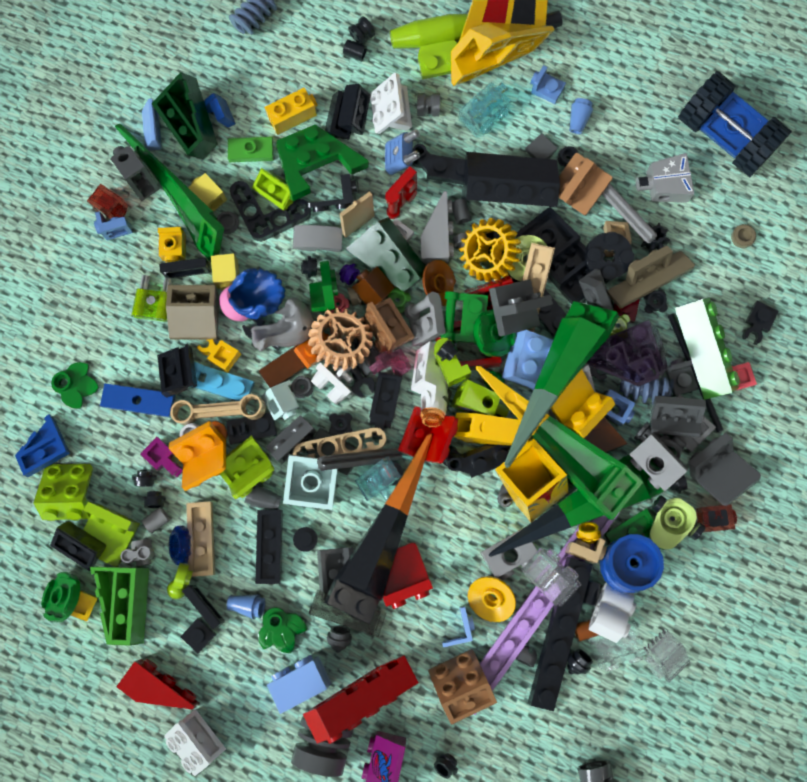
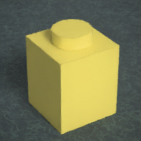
M206 173L201 177L195 178L188 187L213 212L227 201L223 191Z
M234 253L211 256L213 283L217 289L223 291L239 275L238 259Z

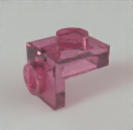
M401 348L390 354L387 351L375 357L376 362L369 367L373 375L391 367L395 375L403 376L412 369L408 358L404 355Z

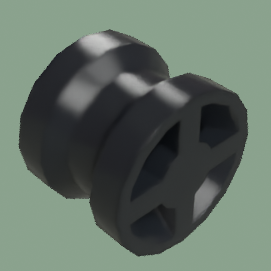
M364 16L358 19L357 24H351L348 27L351 37L359 44L363 45L367 38L375 36L372 24Z

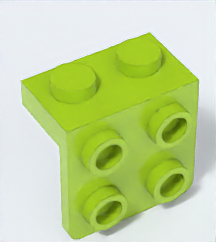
M250 436L226 455V469L220 476L229 485L233 498L238 499L239 497L247 496L253 490L252 487L257 483L267 481L272 476L275 468L264 450Z
M51 464L44 468L33 502L42 520L77 521L89 519L91 514L84 511V508L88 503L86 494L93 472L91 464Z

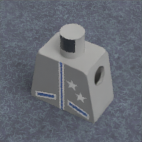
M687 153L653 162L646 171L647 176L636 178L637 191L650 190L651 201L687 203L694 195Z

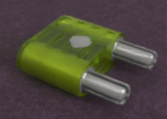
M142 275L140 288L136 289L131 316L139 319L167 322L168 285H172V279L164 278L162 291L148 290L150 277Z

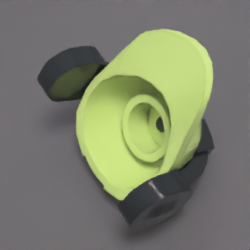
M660 495L651 506V510L656 512L657 515L650 530V539L659 548L673 549L687 535L697 540L706 528L700 522L695 523L697 520L696 511L693 506H690L680 498L667 500Z

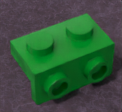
M329 261L320 262L322 282L309 284L312 312H325L335 309L334 296L338 295L335 269L330 270Z

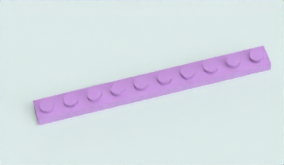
M602 516L588 522L596 523L599 526L602 538L614 520H609L606 516ZM578 527L481 660L480 666L492 691L553 607L566 558L570 557L585 562V560L565 553L568 543H575L576 540L581 541V538L579 539L576 536L577 531H579ZM595 543L590 544V545H591V546H590V549H591V550L593 549V546H594Z

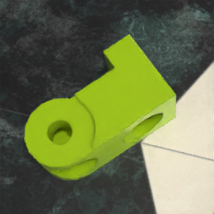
M441 338L435 343L434 355L448 387L471 378V370L468 364L461 366L456 355L450 361L447 359L441 361V357L436 353L448 339Z

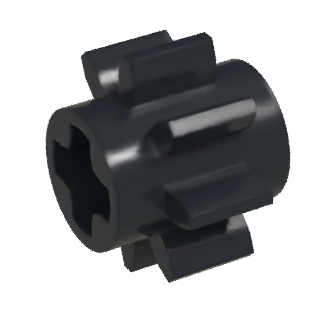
M660 223L653 227L648 224L657 234L656 240H653L651 243L643 241L641 247L646 246L649 249V253L654 249L659 250L670 241L666 237V233L669 230L661 227Z

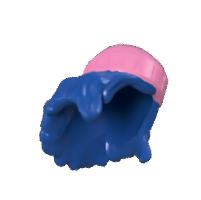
M250 268L237 275L232 284L221 292L219 305L225 316L233 321H246L249 318L260 319L279 310L278 307L285 297L286 290L282 286V280L277 279L276 274L268 270L264 271L261 268L259 270Z

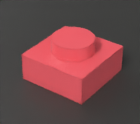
M749 362L732 366L733 371L738 373L740 379L739 389L736 391L757 385Z

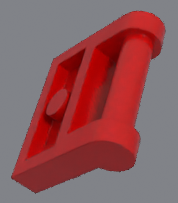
M410 166L385 194V200L388 203L387 216L390 219H397L400 216V208L407 201L410 203L418 193L417 172Z

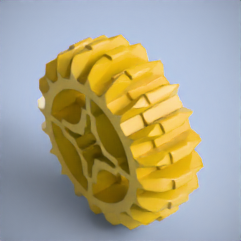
M489 218L488 221L482 219L479 225L472 224L473 231H465L468 238L461 239L465 246L459 248V250L464 252L460 259L461 261H466L463 267L466 270L470 269V276H476L477 280H485V282H491L493 279L494 281H499L501 276H509L507 269L510 271L515 270L512 264L513 262H520L519 258H516V253L519 254L522 251L516 248V246L521 241L514 239L518 233L514 230L511 231L512 226L506 223L504 225V221L500 219L497 221L493 218ZM497 232L501 237L491 240L486 234ZM490 246H492V252L491 254H488V251H490L489 248ZM489 261L494 264V267L485 269L480 263Z

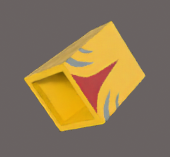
M532 439L521 449L510 467L506 468L505 464L502 463L495 469L514 503L531 523L569 493L567 474L535 439Z

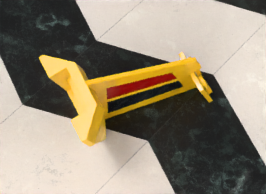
M472 0L460 40L451 51V82L453 86L467 82L533 52L555 30L553 26H546L548 0Z

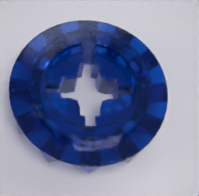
M184 525L175 526L169 537V554L176 565H179L180 562L187 563L191 555V536L189 535L188 528H185Z

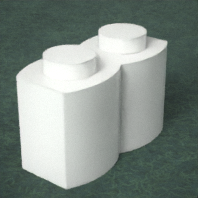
M605 583L599 592L590 620L589 630L615 643L622 637L626 638L631 627L628 620L636 608V603L633 602L634 594L621 593Z

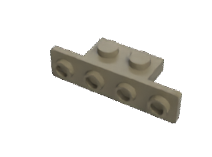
M666 245L659 250H653L648 256L640 260L633 261L628 267L626 280L610 288L607 291V295L619 308H624L693 270L695 264L682 251L673 254V251Z

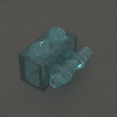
M493 82L489 83L459 110L458 121L476 138L481 134H487L492 129L493 123L496 120H503L509 113L510 99L504 94L507 90L506 86L503 83H500L498 86Z

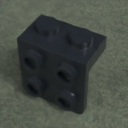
M351 174L340 175L343 199L307 203V208H313V212L329 211V206L336 205V210L346 209L356 200V193H359L358 179H354V176Z

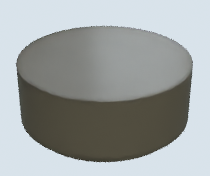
M742 224L733 230L731 240L738 248H748L755 242L756 232L751 226Z

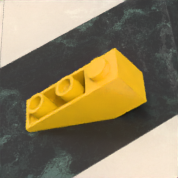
M456 413L455 417L459 421L457 424L458 431L454 437L466 443L512 445L521 422L518 419L477 413Z

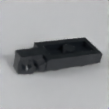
M379 372L369 416V424L375 425L374 428H380L383 431L385 428L391 429L402 376ZM373 433V438L382 439V436Z

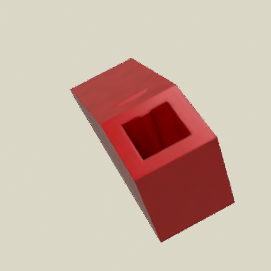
M149 659L134 661L116 686L135 702L191 710L200 704L195 700L197 696L187 688H184V690L175 685L177 683L175 678L166 673L162 675L156 670L157 665Z

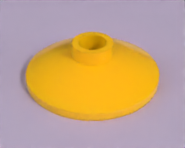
M491 576L480 577L471 584L468 590L470 607L480 618L486 621H505L515 610L516 598L514 592L507 583L499 578Z

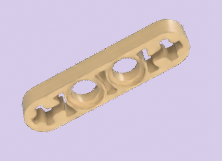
M369 428L299 443L295 446L293 455L298 456V453H301L304 447L307 451L315 450L313 445L317 444L319 456H326L322 453V446L327 442H331L335 446V451L332 455L380 450L385 446L387 437L382 429ZM373 433L382 436V439L379 440V445L367 442V448L363 449V441L360 435L365 434V440L371 439ZM351 437L359 441L358 448L353 451L345 447L346 440ZM309 454L307 457L316 458V454Z

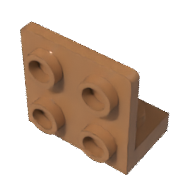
M473 649L428 670L441 705L451 725L497 703Z

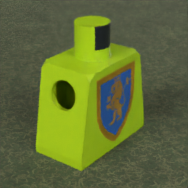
M468 379L458 385L450 406L465 413H477L504 418L509 413V408L499 403L501 398L494 391Z

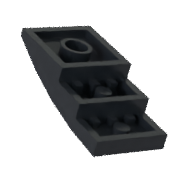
M549 207L517 232L516 238L523 235H533L542 239L548 247L555 248L548 278L571 304L573 301L583 303L586 298L579 280L590 273L585 264L586 246L580 241L581 237ZM604 279L605 284H607L611 279Z

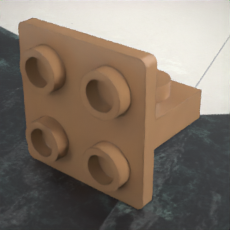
M575 153L559 176V198L586 216L613 180V177L588 158Z
M390 297L376 305L373 302L367 304L363 325L369 324L370 329L368 332H372L375 337V345L380 353L384 352L386 357H389L394 349L413 340V333Z

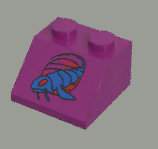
M377 731L376 737H370L367 752L372 753L370 764H364L361 779H365L366 782H398L406 748V737Z

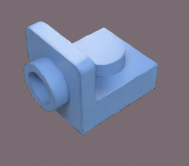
M543 65L540 72L536 71L531 79L530 84L533 85L531 93L555 104L566 82L547 74L548 67Z
M100 211L95 212V229L106 240L133 233L131 224L125 217H113L107 221Z

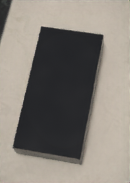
M206 258L159 264L160 272L165 278L186 277L211 272L210 263Z
M189 585L182 591L213 630L219 628L225 620L196 585Z

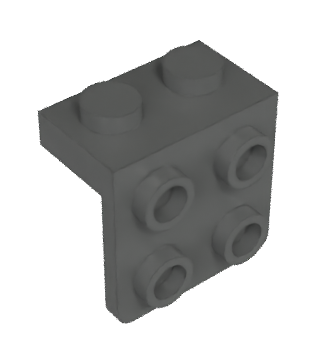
M724 433L719 438H714L708 447L701 452H696L688 461L690 476L724 506L731 504L761 479V474L734 452L733 438L727 433Z

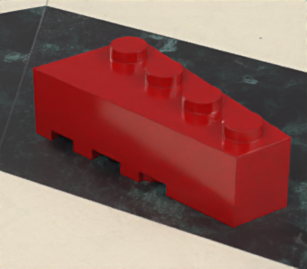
M405 655L374 668L303 713V716L316 743L327 740L330 744L343 736L342 731L345 729L349 731L362 723L361 719L375 715L380 711V707L394 702L398 699L399 695L419 682Z

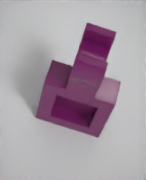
M156 437L140 453L158 471L164 467L171 475H175L177 478L183 472V469L171 459L174 454L169 449V446L159 437Z

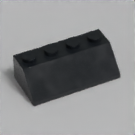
M466 152L461 199L557 207L560 189L557 160Z

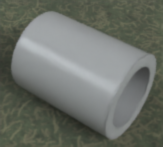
M159 507L145 517L142 523L152 534L169 522L170 518L164 509Z

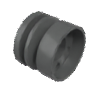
M303 716L300 724L304 728L299 729L298 736L308 742L295 744L291 759L292 765L317 775L328 777L342 776L347 756L337 749L350 747L351 742L346 738L352 737L354 729L349 731L345 729L342 731L343 736L333 743L329 744L326 740L317 744Z

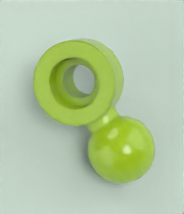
M180 562L175 579L168 584L167 593L172 599H181L185 596L182 591L187 587L186 585L189 586L193 572L188 570V564Z

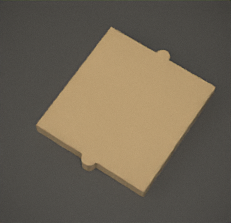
M370 191L339 213L342 233L345 238L357 229H360L374 217L373 196Z

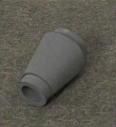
M257 484L252 487L253 490L245 498L244 503L250 504L249 507L278 510L282 496Z

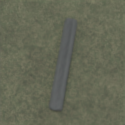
M398 448L321 456L317 459L318 469L324 471L396 462L401 460L402 455Z

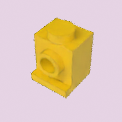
M181 227L158 228L159 257L165 263L186 260V234Z

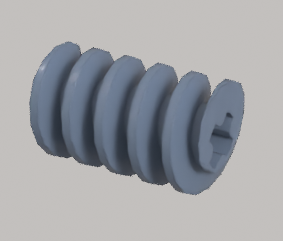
M246 0L247 2L241 3V8L235 9V14L229 15V20L240 33L245 34L247 32L253 35L254 32L251 26L259 29L260 26L257 20L264 23L266 20L263 14L270 17L271 12L269 8L273 11L277 10L274 0Z
M625 369L619 391L623 392V397L625 398L632 394L634 402L637 401L639 396H642L644 404L648 398H651L653 405L655 396L671 397L674 379L668 382L667 377H662L659 380L657 375H652L649 379L647 373L639 376L638 371H634L630 376V371Z

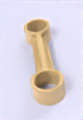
M254 394L245 395L240 401L194 405L186 400H179L171 407L170 414L175 422L182 425L194 423L199 418L243 415L251 420H257L265 414L266 404L263 399ZM252 399L258 400L260 404L259 410L253 415H248L246 412L247 403ZM184 405H188L191 409L190 416L184 421L179 420V409Z

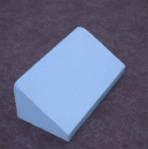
M152 99L147 100L142 110L144 143L149 151L162 148L159 114L151 104L153 102Z

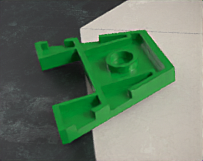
M316 124L276 140V147L292 202L310 194L311 188L302 177L306 173L336 160H340L351 175L369 167V161Z

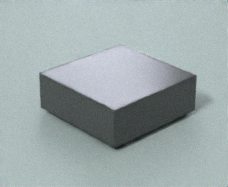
M541 133L525 148V151L532 158L549 159L557 151V147Z

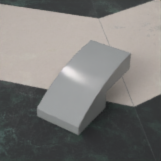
M295 225L293 230V249L316 251L319 249L340 252L342 250V228L320 225Z

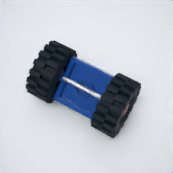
M716 71L691 97V100L680 112L678 119L695 133L700 130L735 159L732 164L750 178L785 141L792 130L776 117H772L768 121L733 92L736 87L733 82L719 71Z

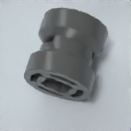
M417 93V116L431 114L434 117H439L440 93H433L431 96H427L425 93Z

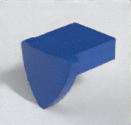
M213 93L204 100L207 112H214L219 123L228 128L236 124L224 98Z

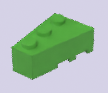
M90 567L91 575L94 574L97 586L95 590L96 598H99L102 609L100 616L106 644L125 646L143 644L149 568Z

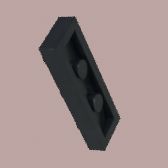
M257 510L255 584H281L283 510Z

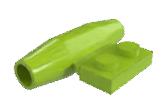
M446 14L415 20L390 30L392 48H420L417 59L422 80L451 74V51L457 45L456 41L461 37L468 14Z

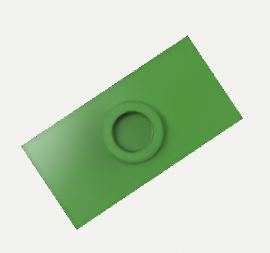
M273 137L228 138V161H274Z

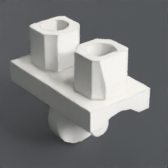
M322 363L317 365L316 369L318 371L311 382L322 390L330 381L335 387L327 397L333 403L338 405L346 397L350 399L354 395L341 382L344 379L349 384L353 380L348 374L351 369L349 365L346 371H343L342 367L338 366V369L335 370L337 372L336 375L327 367L325 368Z

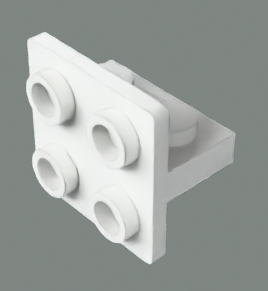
M394 73L370 94L375 133L381 134L388 127L405 131L412 128L407 86L401 85L399 74Z
M196 709L180 720L164 735L167 739L166 744L168 748L179 755L184 769L194 776L226 750Z

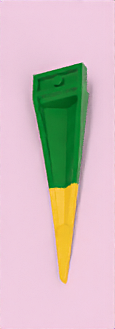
M476 366L479 374L521 422L529 401L481 366ZM548 414L544 416L532 433L535 440L567 474L569 480L585 499L592 503L609 520H614L643 483L625 464L585 440Z

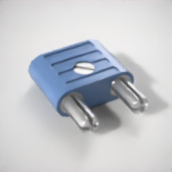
M417 129L410 133L404 132L386 142L385 170L389 175H394L412 165L413 161L420 158L418 151L413 152V140L420 136V132Z

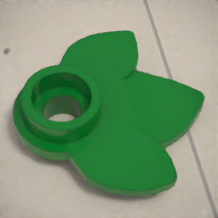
M77 362L71 364L66 371L56 373L51 381L53 390L61 395L62 402L74 409H81L83 397L92 395L99 389L97 382L91 377L86 376L89 365L86 363ZM67 379V385L62 387V380Z
M279 607L269 608L263 615V626L258 632L259 644L263 649H267L274 644L279 651L292 653L295 646V635L307 631L306 623L296 613H286ZM272 617L280 619L277 624L271 623L270 620Z

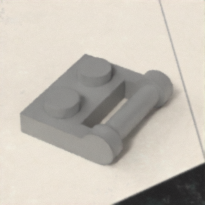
M431 292L426 295L424 300L405 308L404 313L409 319L410 330L414 335L412 340L413 346H422L445 334L441 298L438 293ZM430 307V313L420 318V312Z

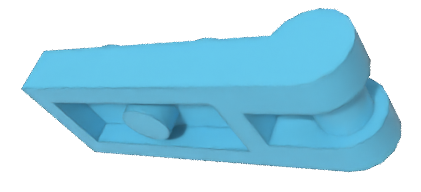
M194 362L197 387L194 388L234 401H240L245 395L251 394L255 384L254 381ZM201 373L206 374L204 382L198 381Z

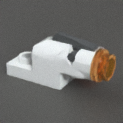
M431 341L416 351L411 390L421 394L420 417L422 423L428 427H438L447 414L452 392L448 388L440 367L436 365L437 361L434 355L435 343Z

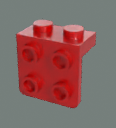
M414 407L398 451L414 458L426 436L432 434L425 462L443 463L449 455L451 440L458 431L457 424L459 419L454 416H445L437 421L429 420L421 415V407Z
M410 543L397 549L383 595L386 607L392 605L393 609L407 604L405 600L407 598L415 596L416 600L429 596V590L433 589L415 543Z

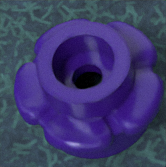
M345 264L341 268L339 275L342 283L345 282L351 285L357 279L356 276L360 273V270L356 268V264Z

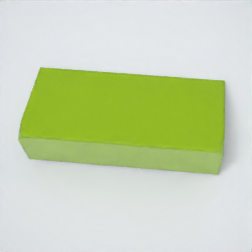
M261 168L252 189L282 210H286L293 203L286 181L275 173Z

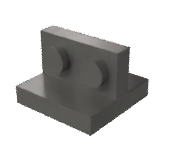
M531 279L489 289L499 336L541 326L537 308L553 304L551 295L541 297L540 292H533Z

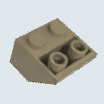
M168 285L166 312L170 340L217 339L220 297L215 285Z

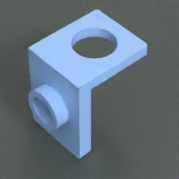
M465 606L459 608L466 637L443 641V647L473 641L471 631L475 630L472 615L467 616Z

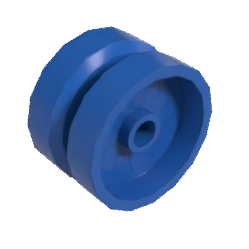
M629 534L611 542L607 546L602 561L600 560V571L605 582L612 589L621 593H636L653 587L661 579L664 570L663 555L659 547L651 539L638 534Z

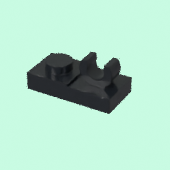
M270 412L265 413L257 420L244 417L226 421L230 445L242 443L250 436L255 440L277 436L275 421Z

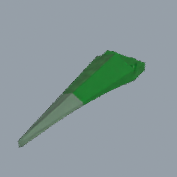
M573 301L566 317L562 318L505 460L506 468L511 466L534 430L566 387L609 338L619 318L617 311Z

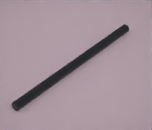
M672 313L668 315V319L685 359L689 361L691 357L684 335L675 314ZM691 366L699 392L704 400L694 366ZM705 399L706 408L713 425L716 426V432L723 431L724 429L711 399Z

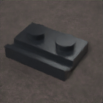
M188 343L184 344L185 347L183 348L177 347L157 355L161 394L166 398L186 391L188 387H197L193 351Z

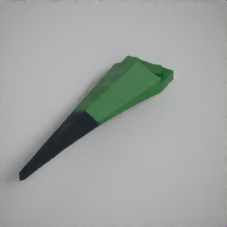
M630 455L624 456L618 461L625 464L643 483L622 509L646 502L665 492L662 488L656 489L649 482L648 478L650 476L644 469L639 471L631 463L632 457ZM651 458L650 464L652 468L659 470L657 465L654 463V460ZM576 490L491 551L489 556L498 555L605 515L592 503H589L579 490Z

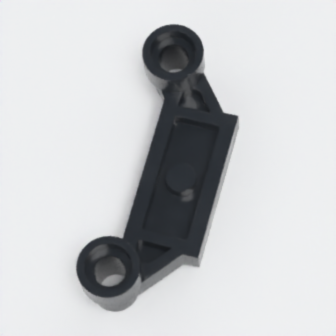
M417 144L413 147V152L418 151L420 158L413 161L412 164L415 167L422 168L427 174V179L463 185L464 159L430 154L423 144Z
M486 444L463 454L459 453L456 447L449 445V455L443 461V464L451 471L458 470L469 473L471 478L496 469L504 463L511 445Z

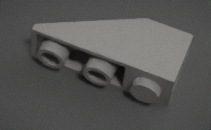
M447 191L443 192L421 235V261L424 265L434 260H442L449 264V257H454L453 243H449V235H453V221H448V214L452 213V199L447 200Z

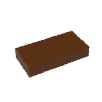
M294 346L258 370L270 388L288 381L307 368L294 352L297 346Z

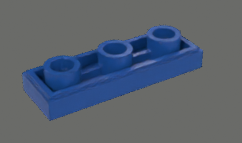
M105 383L100 407L171 418L170 411L176 395L166 398L160 391ZM141 397V402L136 405V400Z

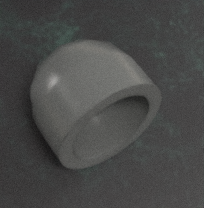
M524 646L516 660L534 668L537 661V653L534 648L529 653V646Z

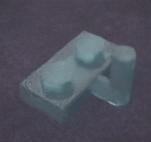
M387 456L356 479L355 482L366 501L373 499L379 493L387 501L392 494L389 486L397 481L401 475L389 456Z

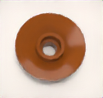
M434 260L429 262L424 269L422 278L423 288L426 295L431 292L438 293L441 298V305L446 306L445 292H454L456 279L447 263L442 260Z

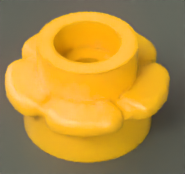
M585 522L579 525V531H577L576 536L579 539L581 538V541L593 544L601 538V531L596 523Z

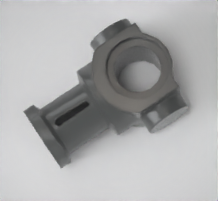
M646 422L634 437L636 441L644 442L652 434L650 423ZM655 434L667 447H673L676 450V457L679 459L686 443L676 435L670 438L666 434L662 436ZM655 457L654 463L662 469L664 467L663 460Z

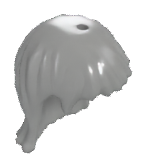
M290 298L286 301L285 307L276 311V314L283 315V318L278 322L254 326L251 329L252 343L259 351H263L270 346L291 347L300 345L310 338L308 334L309 330L312 329L313 319L310 309L305 303L297 298Z

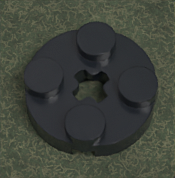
M616 232L596 235L589 241L585 250L586 267L590 272L594 269L600 270L603 279H614L622 276L627 272L629 265L634 259L631 244L624 236ZM605 250L614 252L612 262L610 260L604 261Z

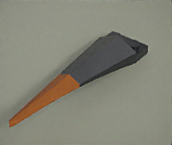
M432 434L427 435L385 505L333 580L324 601L325 604L366 624L371 623L378 603L382 601L430 446Z

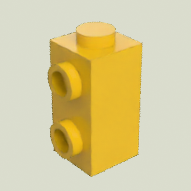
M304 87L264 108L275 132L279 135L317 116L315 107L318 105L313 94L308 95Z

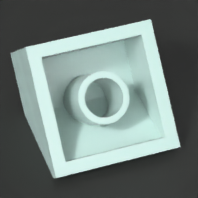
M289 455L283 504L332 510L338 469L321 471L318 469V458Z

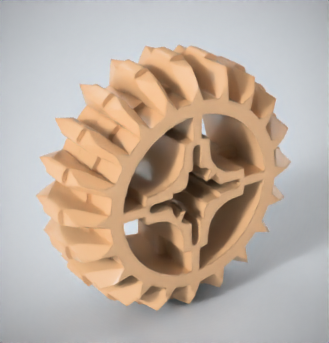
M336 308L333 313L327 310L325 311V316L320 314L317 317V321L312 323V329L309 330L308 334L310 337L308 344L313 347L311 353L318 354L317 362L325 360V368L332 364L334 365V371L338 369V366H341L343 371H346L348 365L354 369L357 363L362 364L365 360L364 357L369 356V349L373 345L372 341H370L373 335L371 332H368L370 326L369 324L363 325L364 317L357 319L356 311L350 315L347 308L344 309L343 313H340L339 309ZM330 328L331 336L323 341L322 332ZM358 338L359 347L352 351L351 342Z

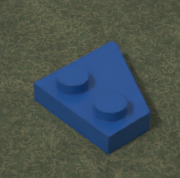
M50 414L44 418L46 422L39 431H34L28 438V442L15 455L20 469L26 477L34 475L70 454L54 417Z

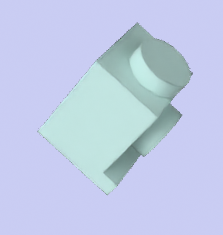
M290 380L269 388L262 395L274 421L282 417L284 420H288L297 415L295 409L299 405L297 404L296 396L289 388L292 384Z

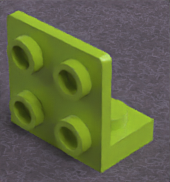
M88 502L84 511L91 515L83 530L106 544L99 560L118 567L122 561L120 555L123 550L128 549L140 523L103 505Z

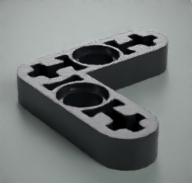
M237 181L230 187V195L252 238L256 241L262 242L306 221L311 216V208H307L308 202L304 199L295 200L286 210L278 208L263 215L246 182ZM239 188L243 190L244 195L247 199L244 202L242 201L240 195L237 194V189ZM250 206L257 209L255 215L251 217L244 214L245 209ZM299 206L304 209V214L302 215L297 212V207ZM290 210L291 214H293V220L290 219L287 211ZM285 216L287 221L284 225L278 226L274 223L275 218ZM270 220V223H271V226L273 227V230H270V227L268 226L267 221ZM258 226L264 228V233L261 235L256 232V227Z

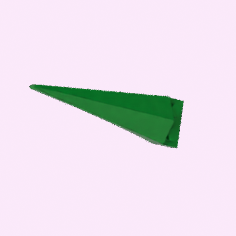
M121 124L115 125L116 129L140 156L162 186L179 213L197 249L211 262V256L220 254L224 227L217 220L214 212Z

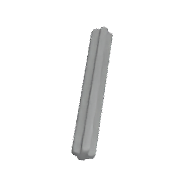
M609 184L602 195L645 242L651 243L657 237L656 232Z

